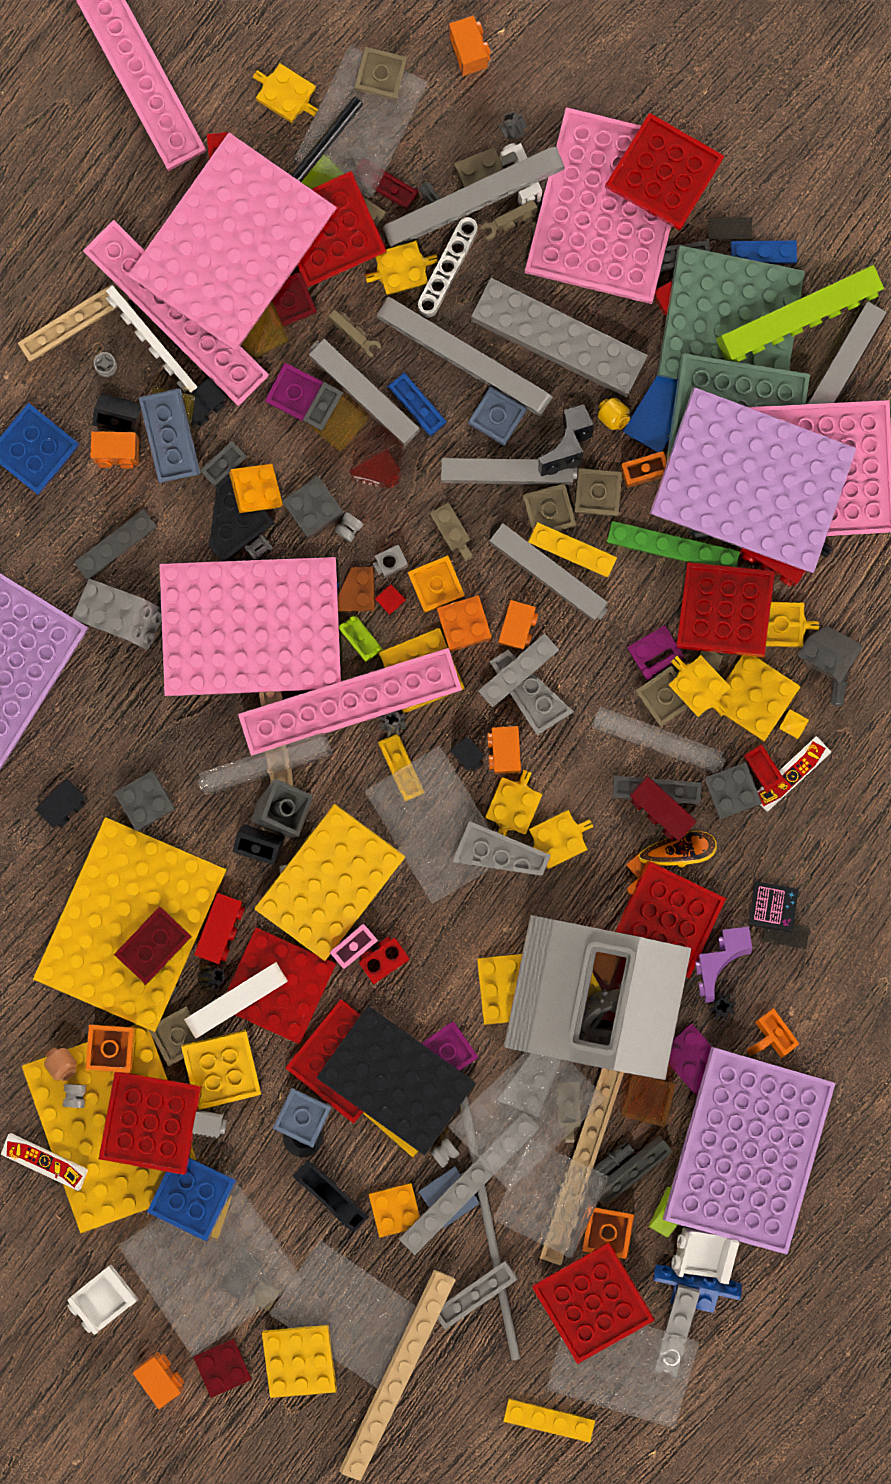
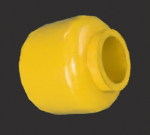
M618 398L605 399L600 403L598 419L609 429L621 430L630 421V409Z

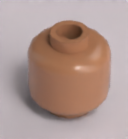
M53 1048L46 1054L47 1058L44 1062V1067L54 1080L66 1081L76 1073L77 1062L66 1048Z

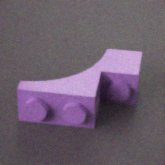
M749 927L722 930V937H718L720 951H724L699 954V961L695 962L697 975H701L702 983H698L699 994L704 996L705 1003L714 1002V985L722 969L732 960L751 954L752 943Z

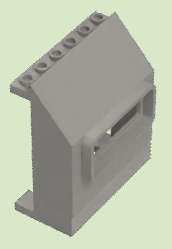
M530 915L504 1047L665 1080L691 948ZM597 952L622 956L627 959L610 1044L608 1046L579 1039Z

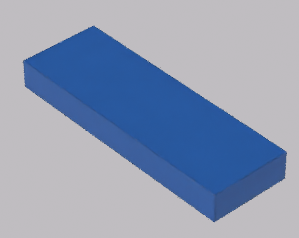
M405 373L388 386L389 390L430 437L447 423Z

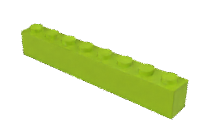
M874 265L730 331L716 338V341L725 360L739 362L746 359L745 354L750 351L756 354L765 350L764 345L771 342L774 346L784 341L783 336L789 333L793 337L803 332L802 327L808 324L812 328L823 323L821 318L827 315L831 319L842 314L840 311L842 308L847 307L848 310L859 306V301L864 298L868 302L878 297V292L883 290L884 287Z

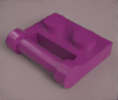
M666 626L659 628L627 647L646 681L651 680L653 675L672 665L671 661L677 655L682 661L685 660ZM669 648L671 649L672 655L647 668L644 664Z

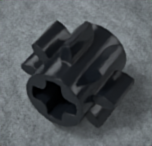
M217 963L201 966L202 970L198 973L200 986H206V991L222 988L221 984L225 980L223 969L217 968Z
M718 993V999L712 1002L714 1004L713 1007L709 1008V1011L714 1010L716 1012L714 1018L717 1019L721 1014L724 1020H727L726 1014H735L731 1007L736 1002L729 1001L730 994L722 998L721 993ZM721 1000L723 1003L728 1004L723 1013L722 1010L717 1009Z

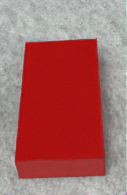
M762 744L743 755L766 793L785 782V779Z

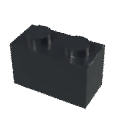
M101 393L94 407L92 426L116 432H136L142 416L140 403Z
M468 736L450 750L452 756L467 773L471 770L475 773L484 765L482 760L485 756Z
M66 779L35 810L54 829L58 827L62 829L70 821L69 816L74 811L78 813L85 807L86 803L84 801L87 797L69 779Z
M243 824L237 832L232 852L275 865L281 856L285 837Z

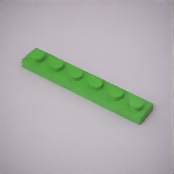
M614 521L611 522L607 544L690 563L736 567L740 551Z

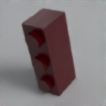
M648 775L629 794L632 798L630 802L639 811L643 808L648 813L646 817L654 825H657V823L665 828L662 832L671 840L675 837L680 841L697 822L694 817Z

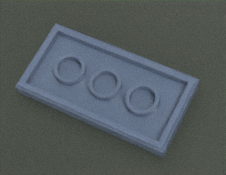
M178 388L138 397L158 482L162 483L201 474L181 389Z

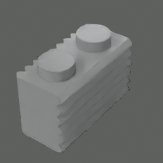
M198 1110L195 1115L193 1134H202L207 1137L215 1136L216 1138L220 1134L224 1135L227 1120L223 1119L224 1114Z

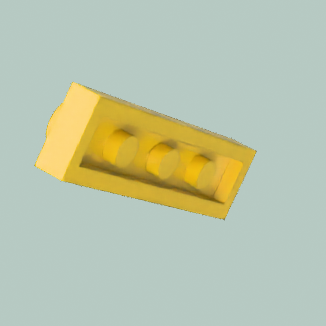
M536 522L528 540V543L606 577H609L617 559L616 556L539 522Z
M508 1399L503 1420L507 1423L589 1443L595 1424V1419L513 1399Z

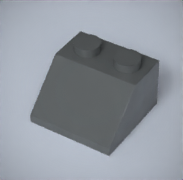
M825 626L808 638L797 656L804 664L840 683L863 646L834 629Z
M274 779L258 800L251 822L286 838L299 837L313 796L278 779Z

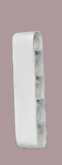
M467 217L458 223L419 299L418 309L423 317H433L443 302L476 238L477 223L474 219ZM465 225H470L474 230L472 233L466 234L462 231V228ZM455 244H460L464 250L460 253H455L452 247ZM450 263L454 269L451 272H445L442 266ZM439 282L443 284L444 288L437 292L432 289V285ZM427 301L432 302L434 308L426 311L422 308L423 303Z
M276 962L187 1017L184 1021L196 1039L277 989L288 980Z

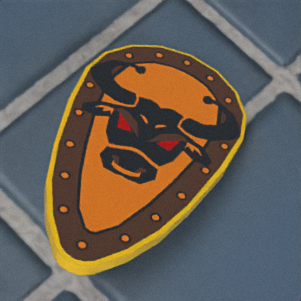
M690 831L680 841L674 837L673 840L667 838L652 844L639 853V860L644 863L650 861L656 865H678L679 867H684L686 864L700 863L711 858L717 850V842L707 832Z

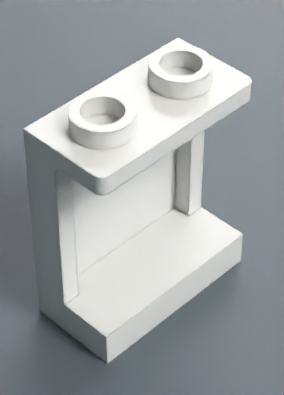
M512 143L505 146L500 156L502 166L511 162L516 164L527 159L521 143L518 145ZM539 182L519 191V206L532 200L535 203L541 201L542 189Z
M683 1227L682 1233L677 1238L678 1248L676 1255L672 1258V1269L679 1277H683L684 1273L714 1277L720 1283L729 1284L739 1242L701 1230Z
M109 1265L67 1299L69 1302L67 1306L75 1316L78 1314L83 1320L81 1324L88 1333L92 1332L95 1335L128 1307L133 1305L138 1298L114 1267Z

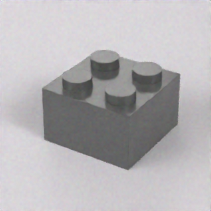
M319 476L282 500L283 505L308 540L344 516L342 509Z
M747 763L705 778L720 819L762 804Z
M154 771L145 774L114 792L133 827L138 832L176 810Z

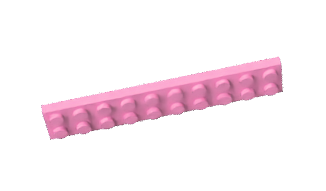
M76 0L167 170L170 171L206 152V148L126 0Z
M114 220L83 250L238 407L269 377V374L241 346H239L237 351H234L128 276L144 253V250Z
M449 648L243 712L238 714L251 757L450 695L462 691Z

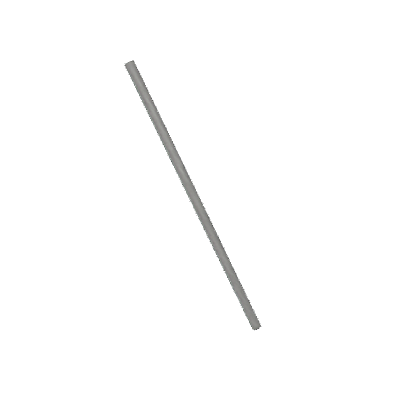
M466 1097L460 1107L471 1162L473 1164L480 1156L468 1097ZM484 1184L478 1190V1196L494 1269L501 1264L486 1186ZM505 1288L498 1293L511 1360L520 1359L507 1290Z

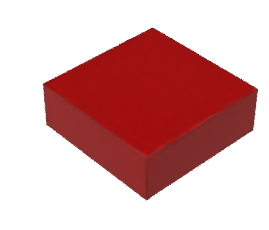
M391 584L375 598L389 615L406 601Z

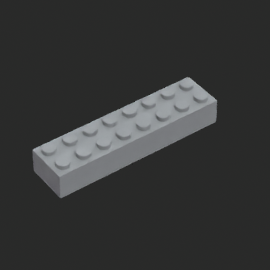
M493 278L489 280L471 316V322L625 398L628 397L648 356Z

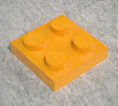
M273 464L230 470L229 474L239 513L279 508L283 505Z
M449 556L408 572L424 613L465 597Z
M412 1183L369 1194L379 1238L407 1231L420 1218Z

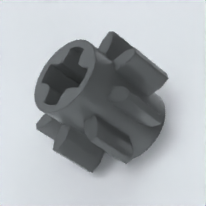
M516 112L505 114L501 119L502 123L498 124L504 138L508 136L510 139L520 138L524 134L523 129L527 128L522 114L517 116Z
M398 711L379 717L380 721L383 722L380 725V729H386L388 736L395 733L399 736L401 728L406 729V724L402 722L406 719L405 714L399 715Z

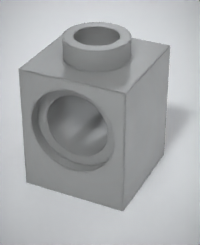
M399 545L376 555V562L373 563L378 575L382 573L384 578L408 567V563ZM387 557H392L396 560V564L391 568H387L383 564L384 559Z

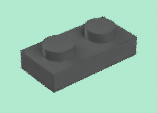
M324 382L306 413L303 422L323 432L343 392Z
M231 441L200 472L214 487H217L219 482L230 475V470L236 469L247 459V456Z

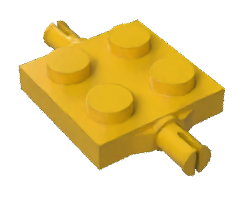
M281 63L268 77L259 72V70L254 73L253 78L263 84L261 91L256 96V101L290 123H293L296 117L303 111L316 117L319 109L309 104L310 97L316 90L315 85Z
M416 241L386 249V253L375 257L377 271L365 274V278H367V283L380 279V282L384 285L386 296L423 286L428 283L425 273L426 266L438 263L437 256L435 254L423 258Z
M771 602L766 646L803 647L805 631L819 630V626H811L819 625V621H806L804 603Z
M678 655L671 661L679 670V673L669 684V687L697 717L712 707L721 717L728 711L720 703V699L731 687L702 655L687 665L683 663Z
M523 770L519 782H513L501 777L485 815L486 819L495 822L500 827L498 833L506 836L508 830L526 835L542 797L541 793L527 786L532 773H527L526 770Z
M569 810L564 811L529 828L533 837V848L551 855L547 863V868L549 869L588 850L583 841L582 832L593 828V824L590 819L577 824Z

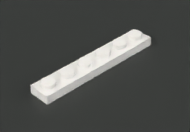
M112 285L106 290V293L109 295L106 297L107 301L113 308L116 306L120 308L123 312L120 315L127 325L132 323L137 330L134 333L142 342L146 340L151 347L148 350L156 359L160 357L165 362L163 368L170 376L172 374L176 375L179 379L177 384L183 392L189 391L192 393L197 388L195 383Z

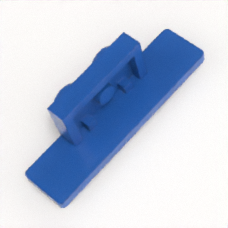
M655 1265L653 1280L674 1285L670 1299L672 1304L678 1284L700 1290L695 1308L698 1310L714 1313L718 1296L736 1300L741 1299V1283L729 1280V1284H724L714 1277L684 1273L683 1277H679L671 1267Z

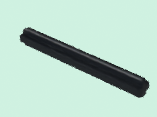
M353 97L294 170L291 174L292 177L300 182L304 180L361 109L363 102L359 98Z

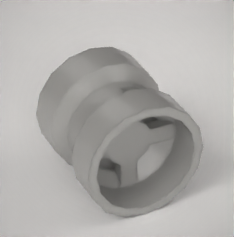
M101 352L95 356L94 367L99 375L110 377L117 371V362L110 353Z
M346 512L342 517L343 521L341 524H337L334 531L351 543L355 538L354 534L356 531L361 530L364 524Z
M64 1084L66 1096L63 1099V1107L85 1108L83 1095L86 1092V1085Z
M447 1137L441 1141V1146H434L429 1150L442 1168L448 1164L450 1157L456 1158L460 1154Z

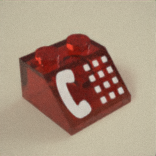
M388 449L349 471L352 481L382 489L386 486L388 489L394 487L401 478V471Z

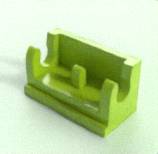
M352 616L350 620L338 627L365 663L383 651L357 616Z

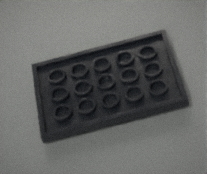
M369 1005L316 1077L424 1156L476 1084L475 1081Z

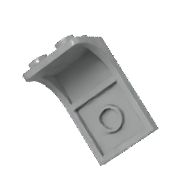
M88 579L72 618L147 650L153 643L158 626L162 622V613L160 607L141 597Z

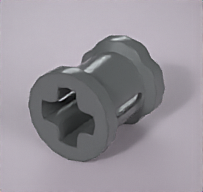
M261 533L258 535L259 538L249 546H244L254 560H258V557L267 550L271 551L273 549Z

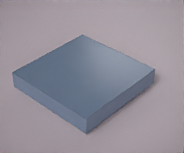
M490 386L468 421V425L505 446L528 408Z
M291 1088L273 1129L313 1148L332 1107Z
M454 1166L419 1190V1194L428 1207L461 1174ZM475 1195L443 1226V1229L480 1204Z

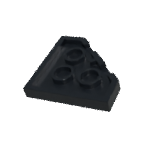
M230 475L217 484L209 547L221 562H225L244 548L245 545H248L257 538L260 533L262 534L275 524L265 510L239 513Z

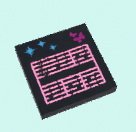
M755 881L748 925L792 933L799 889Z

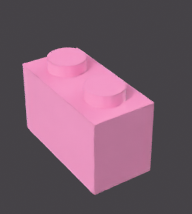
M362 924L330 953L341 967L346 969L378 940L366 925Z

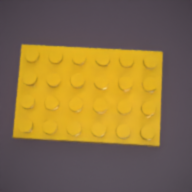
M334 803L254 909L326 961L331 954L330 952L340 943L404 860L405 855Z

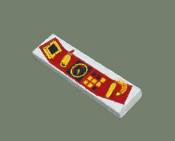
M817 736L779 770L785 779L783 784L768 793L765 792L763 787L758 790L762 802L760 805L766 812L831 753Z
M12 1133L8 1134L1 1155L77 1191L81 1190L88 1172L87 1168Z

